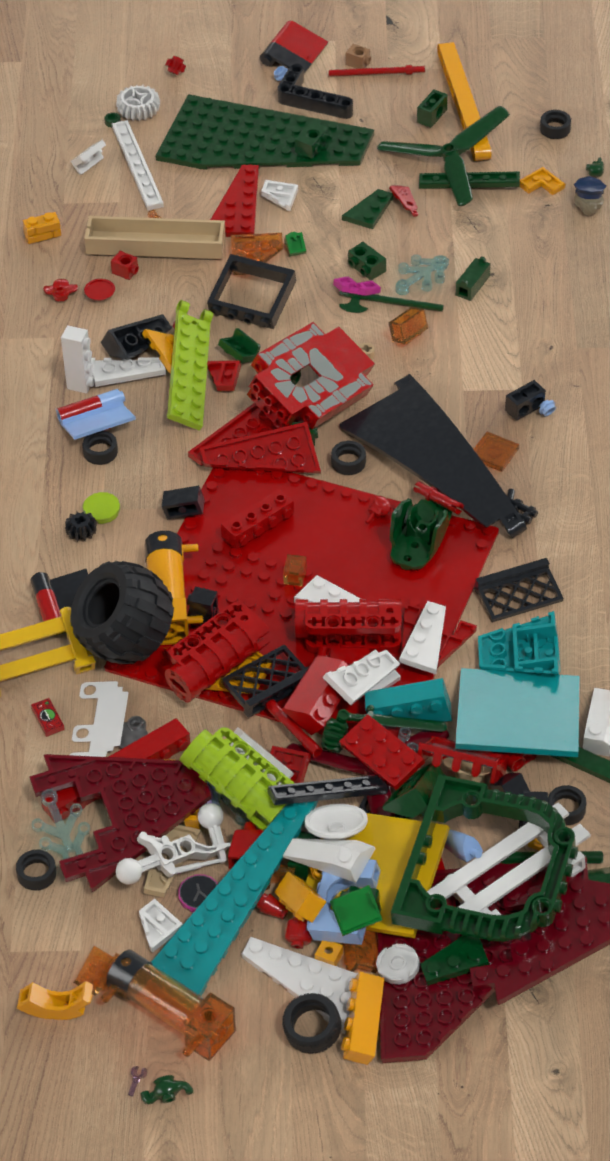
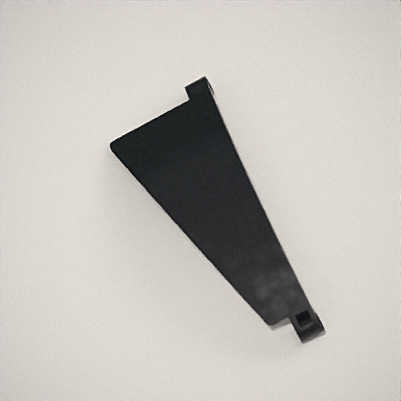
M411 374L394 382V385L396 384L398 388L396 392L339 424L341 430L349 436L388 457L429 486L437 488L438 492L462 503L464 508L461 510L484 527H488L500 520L511 538L527 530L525 522L486 465L446 413Z

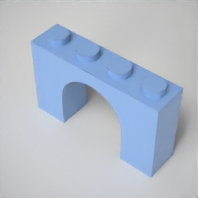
M369 859L356 883L322 871L323 876L321 882L317 885V893L327 902L313 923L307 922V930L313 940L362 945L366 927L342 936L334 911L331 910L330 901L340 891L350 886L363 888L370 885V888L376 889L381 872L376 860Z

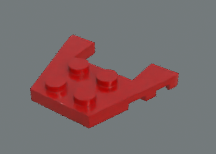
M405 603L402 652L422 613V607ZM460 620L453 635L442 631L437 667L442 665L476 633L477 625Z

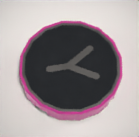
M204 874L186 878L179 887V901L181 905L194 913L218 883L212 877Z

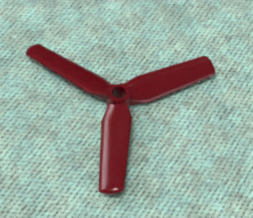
M447 729L442 732L422 730L402 742L418 753L419 742L426 743L431 739V736L447 739L450 735ZM291 743L286 747L287 749L309 753L301 744ZM322 750L318 757L314 758L311 756L310 758L311 761L363 774L364 776L377 775L355 757ZM386 783L389 788L387 794L367 796L371 814L395 817V813L384 811L382 808L392 795L391 786Z

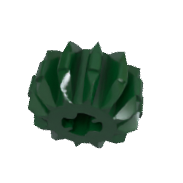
M334 718L327 721L321 739V745L324 750H328L331 753L341 752L343 747L339 741L348 733L347 722L343 724Z

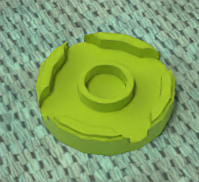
M98 492L86 498L83 503V511L85 510L86 514L91 513L98 524L109 523L117 518L120 511V503L113 494Z

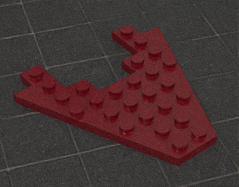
M45 754L44 760L48 771L29 776L36 797L74 785L81 802L99 796L102 797L112 826L93 831L98 849L59 861L65 882L86 876L91 892H95L116 875V866L121 860L125 858L136 859L147 850L145 846L137 841V837L141 832L161 838L212 799L207 782L205 783L200 779V774L193 768L188 769L179 760Z
M498 863L466 886L476 895L517 866ZM540 871L503 897L505 912L524 909L527 899L532 894L541 891L546 871ZM572 876L567 877V891L565 895L562 894L560 899L562 900L560 913L556 912L553 923L547 927L539 926L532 933L530 931L531 940L510 943L512 962L470 968L473 991L495 988L497 1004L501 1005L610 945V884Z

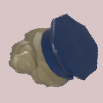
M591 176L579 178L573 184L576 188L575 204L582 209L585 215L592 216L603 205L604 198L602 194H604L603 190L607 186L600 179Z

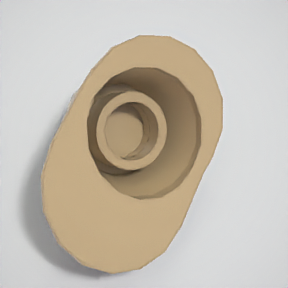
M453 757L445 758L443 764L452 770ZM462 760L461 769L455 772L456 778L484 783L485 775L491 773V768L482 765L480 775L473 777L471 774L473 762Z

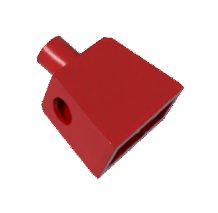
M253 822L245 823L244 830L237 829L234 831L228 853L229 869H232L264 832L263 830H256V825Z

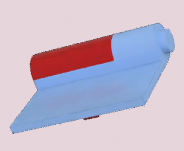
M118 389L56 408V414L61 426L74 440L136 420L135 416L124 406L125 396Z

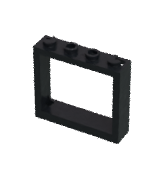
M230 254L207 301L208 309L215 315L244 321L247 324L259 325L263 328L274 329L297 281L295 270ZM233 270L283 283L269 314L219 301Z

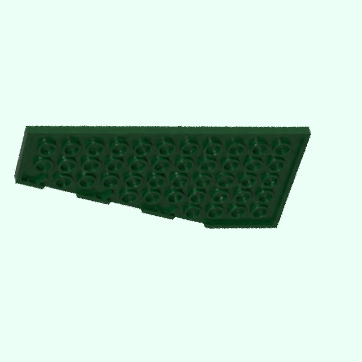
M188 94L156 154V161L207 170V167L234 166V169H240L242 165H259V168L266 165H287V168L312 167V164L360 166L373 139L374 129ZM311 121L328 126L330 134L329 142L313 158L295 152L296 137Z

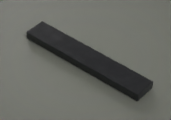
M378 775L274 785L268 786L267 792L274 805L387 794L389 788Z

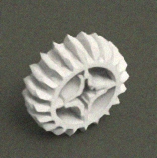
M130 85V88H124V91H120V94L117 95L116 107L122 117H126L127 120H139L140 122L141 119L146 120L147 118H152V115H156L160 108V99L158 92H155L153 88L150 89V86L136 85L133 87Z

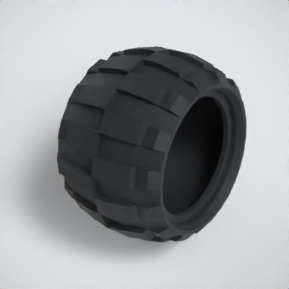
M126 561L105 562L87 575L75 594L70 616L73 634L82 646L93 655L105 661L118 664H135L139 660L147 659L164 641L173 618V597L171 592L168 591L167 586L163 584V581L149 569Z

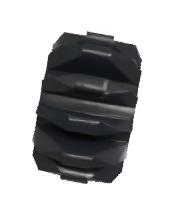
M85 510L82 513L76 511L75 515L70 514L69 518L65 521L67 535H69L70 539H76L77 542L80 539L86 541V538L92 539L93 534H96L97 522L92 514H86Z

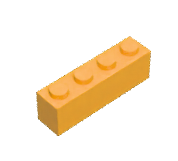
M360 971L350 981L349 991H351V997L348 999L346 1006L349 1014L344 1023L346 1037H344L341 1045V1050H344L343 1059L368 1065L375 1057L384 985L383 977Z

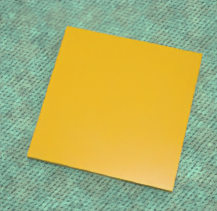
M366 813L368 818L366 827L357 835L344 839L357 840L376 848L370 860H376L381 870L376 889L380 893V914L383 920L367 926L366 930L415 938L418 929L392 924L390 912L422 821ZM436 823L434 827L432 845L426 851V863L421 865L417 880L420 881L426 891L431 889L450 830L449 825ZM309 871L306 883L317 892V885L322 879H314L311 871ZM340 891V892L334 897V899L340 897V894H341L342 891Z

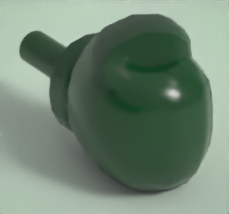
M601 157L597 161H593L592 164H586V171H588L591 177L603 175L604 163Z

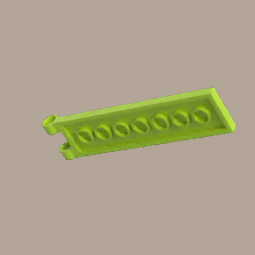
M180 300L176 307L167 418L200 431L203 427L210 324L213 312L204 309L199 319L187 315L190 303Z

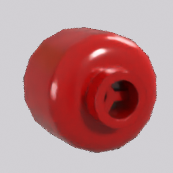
M293 916V919L288 920L285 940L291 944V947L302 949L312 942V937L307 930V919L303 922Z

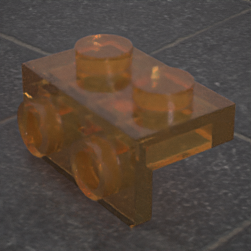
M365 930L362 945L342 943L346 970L354 972L356 969L372 973L378 971L376 965L378 951L376 934L374 932Z
M93 946L73 983L78 986L85 981L93 984L92 994L95 996L100 990L105 991L107 988L106 978L108 972L119 954L115 953L111 956L98 947Z

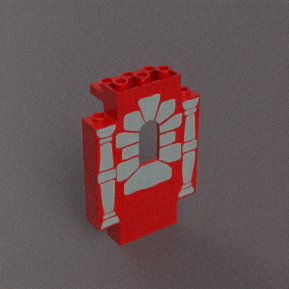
M312 322L256 355L251 366L258 374L249 385L250 390L247 395L278 428L290 426L295 419L300 417L304 422L308 423L311 429H314L368 395L374 384L366 376L370 373L375 363L339 326L325 334ZM308 365L319 376L318 379L304 387H297L290 380L291 375Z

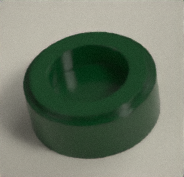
M114 112L106 114L104 117L105 125L112 128V123L121 122L120 115Z

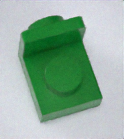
M290 232L285 235L284 242L287 244L289 256L306 254L302 232Z

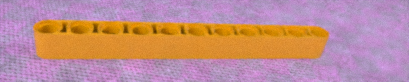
M455 43L437 44L438 57L463 130L479 120L480 115ZM487 135L470 149L474 161L491 159L492 153Z

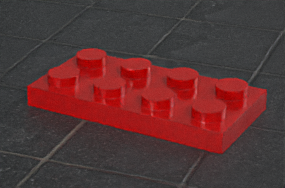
M369 714L339 741L342 747L396 791L425 763L420 755Z

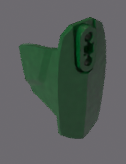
M409 498L402 501L395 508L391 516L390 541L392 548L390 558L394 564L400 565L404 570L423 568L440 547L453 512L432 500L421 499L414 506Z

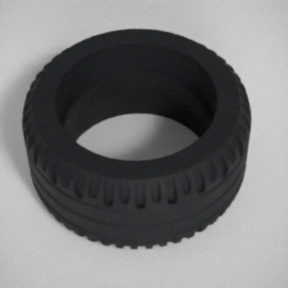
M307 993L298 996L296 999L294 998L286 1007L282 1018L283 1030L289 1043L295 1049L304 1053L317 1054L321 1051L324 1052L335 1044L341 1033L342 1025L338 1009L328 997L322 994ZM320 1010L329 1015L328 1026L322 1033L316 1036L304 1037L297 1034L294 1030L298 1018L307 1011Z

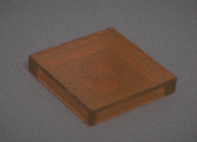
M487 431L474 448V451L486 466L503 472L519 450V444Z

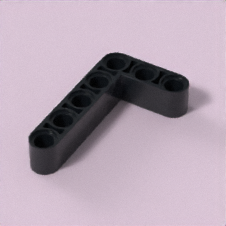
M292 64L278 85V102L282 105L343 119H349L353 116L352 98L302 87L304 67L301 64Z

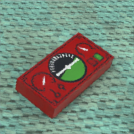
M50 698L31 704V709L46 737L65 730L64 724Z

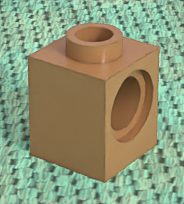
M353 43L346 51L347 66L360 69L365 68L371 62L369 48Z

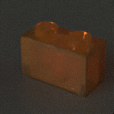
M410 307L388 323L392 341L402 345L410 343L411 340L428 329L425 310Z

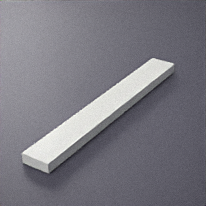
M128 120L112 123V129L147 211L164 207L162 198Z

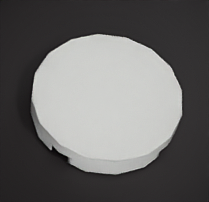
M394 944L388 949L386 947L380 952L376 965L378 973L384 978V981L390 984H403L416 976L419 972L420 962L416 951L406 944Z

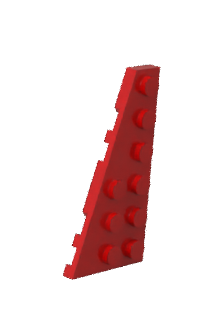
M259 165L241 166L210 219L225 221L226 237L255 236Z

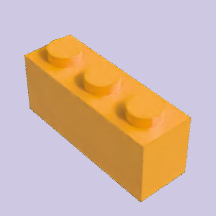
M289 871L275 890V893L280 897L278 901L303 922L307 919L313 923L327 902L304 880Z

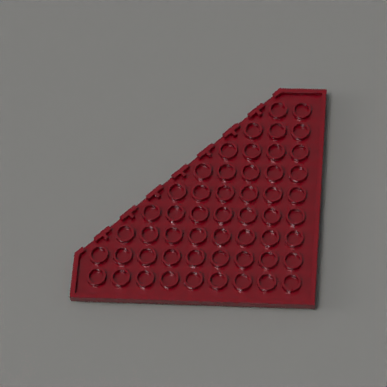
M585 857V867H586V868L583 869L580 873H578L577 875H575V876H573V877L588 879V868H587V858H586V857ZM514 863V864H508V865L518 866V865H520L521 863ZM548 866L541 871L547 872ZM461 868L437 870L431 888L442 882L446 876L455 873ZM453 895L446 899L447 905L453 907L461 905ZM503 897L488 907L491 912L497 909L501 915H510L522 911L505 912ZM417 930L415 938L378 932V955L386 947L388 949L394 944H406L416 951L421 964L463 935L452 934L448 931H443L441 935ZM530 932L522 936L521 939L508 940L507 942H490L480 939L489 965L512 962L510 943L531 940ZM421 965L416 976L407 983L390 984L384 981L380 1010L382 1063L426 1060L495 992V988L473 991L471 972L427 986Z

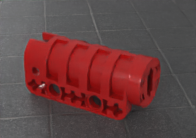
M308 599L295 600V637L305 638L306 649L311 653H317L318 648L321 646L327 647V649L370 648V653L374 650L378 652L387 650L389 653H395L401 649V599H379V602H367V599H359V602H347V599H340V602H328V599H320V602H308ZM335 640L338 641L339 644L336 646H331L329 642ZM374 640L377 641L378 644L375 646H371L368 644V642Z
M241 602L230 604L170 648L169 657L173 665L165 671L168 685L182 701L191 702L201 694V691L214 685L217 679L223 678L230 673L232 668L238 667L245 662L247 657L253 656L268 645L270 641L262 638L269 633L268 627L245 604ZM226 620L228 621V623L225 625L218 624V621ZM191 641H196L199 643L195 647H191L188 645V643Z

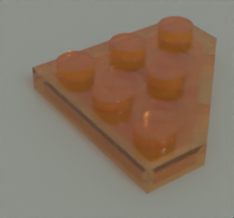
M282 232L231 235L232 254L266 263L283 250ZM233 270V275H248Z

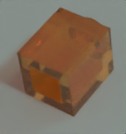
M287 555L283 570L284 584L303 586L307 570V559L305 556Z

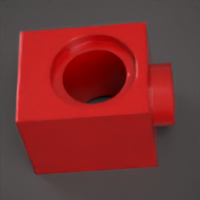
M119 251L111 260L112 274L130 280L139 270L137 257Z

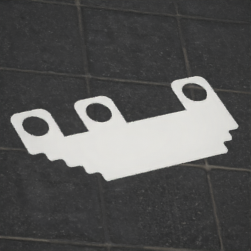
M117 681L85 682L81 685L80 698H98L94 725H78L73 729L72 740L74 742L91 741L89 752H76L70 755L106 757L108 751H113L114 746L120 745L129 692H123V687H118ZM89 685L95 686L96 691L92 695L84 694L85 687ZM85 728L89 731L88 736L82 739L76 736L77 731Z

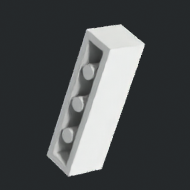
M67 325L61 336L67 389L88 393L90 387L94 385V366L91 363L92 351H90L91 339L88 336V330Z

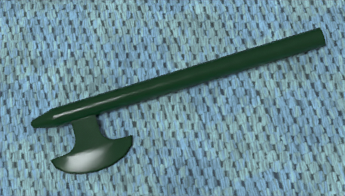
M339 292L340 295L351 298L349 303L340 304V307L352 313H360L368 309L359 304L360 299L441 312L444 309L442 304L375 294L365 296Z

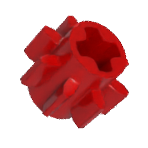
M173 56L172 59L168 58L165 66H168L167 71L175 75H179V72L184 73L186 65L183 64L184 60L177 56Z

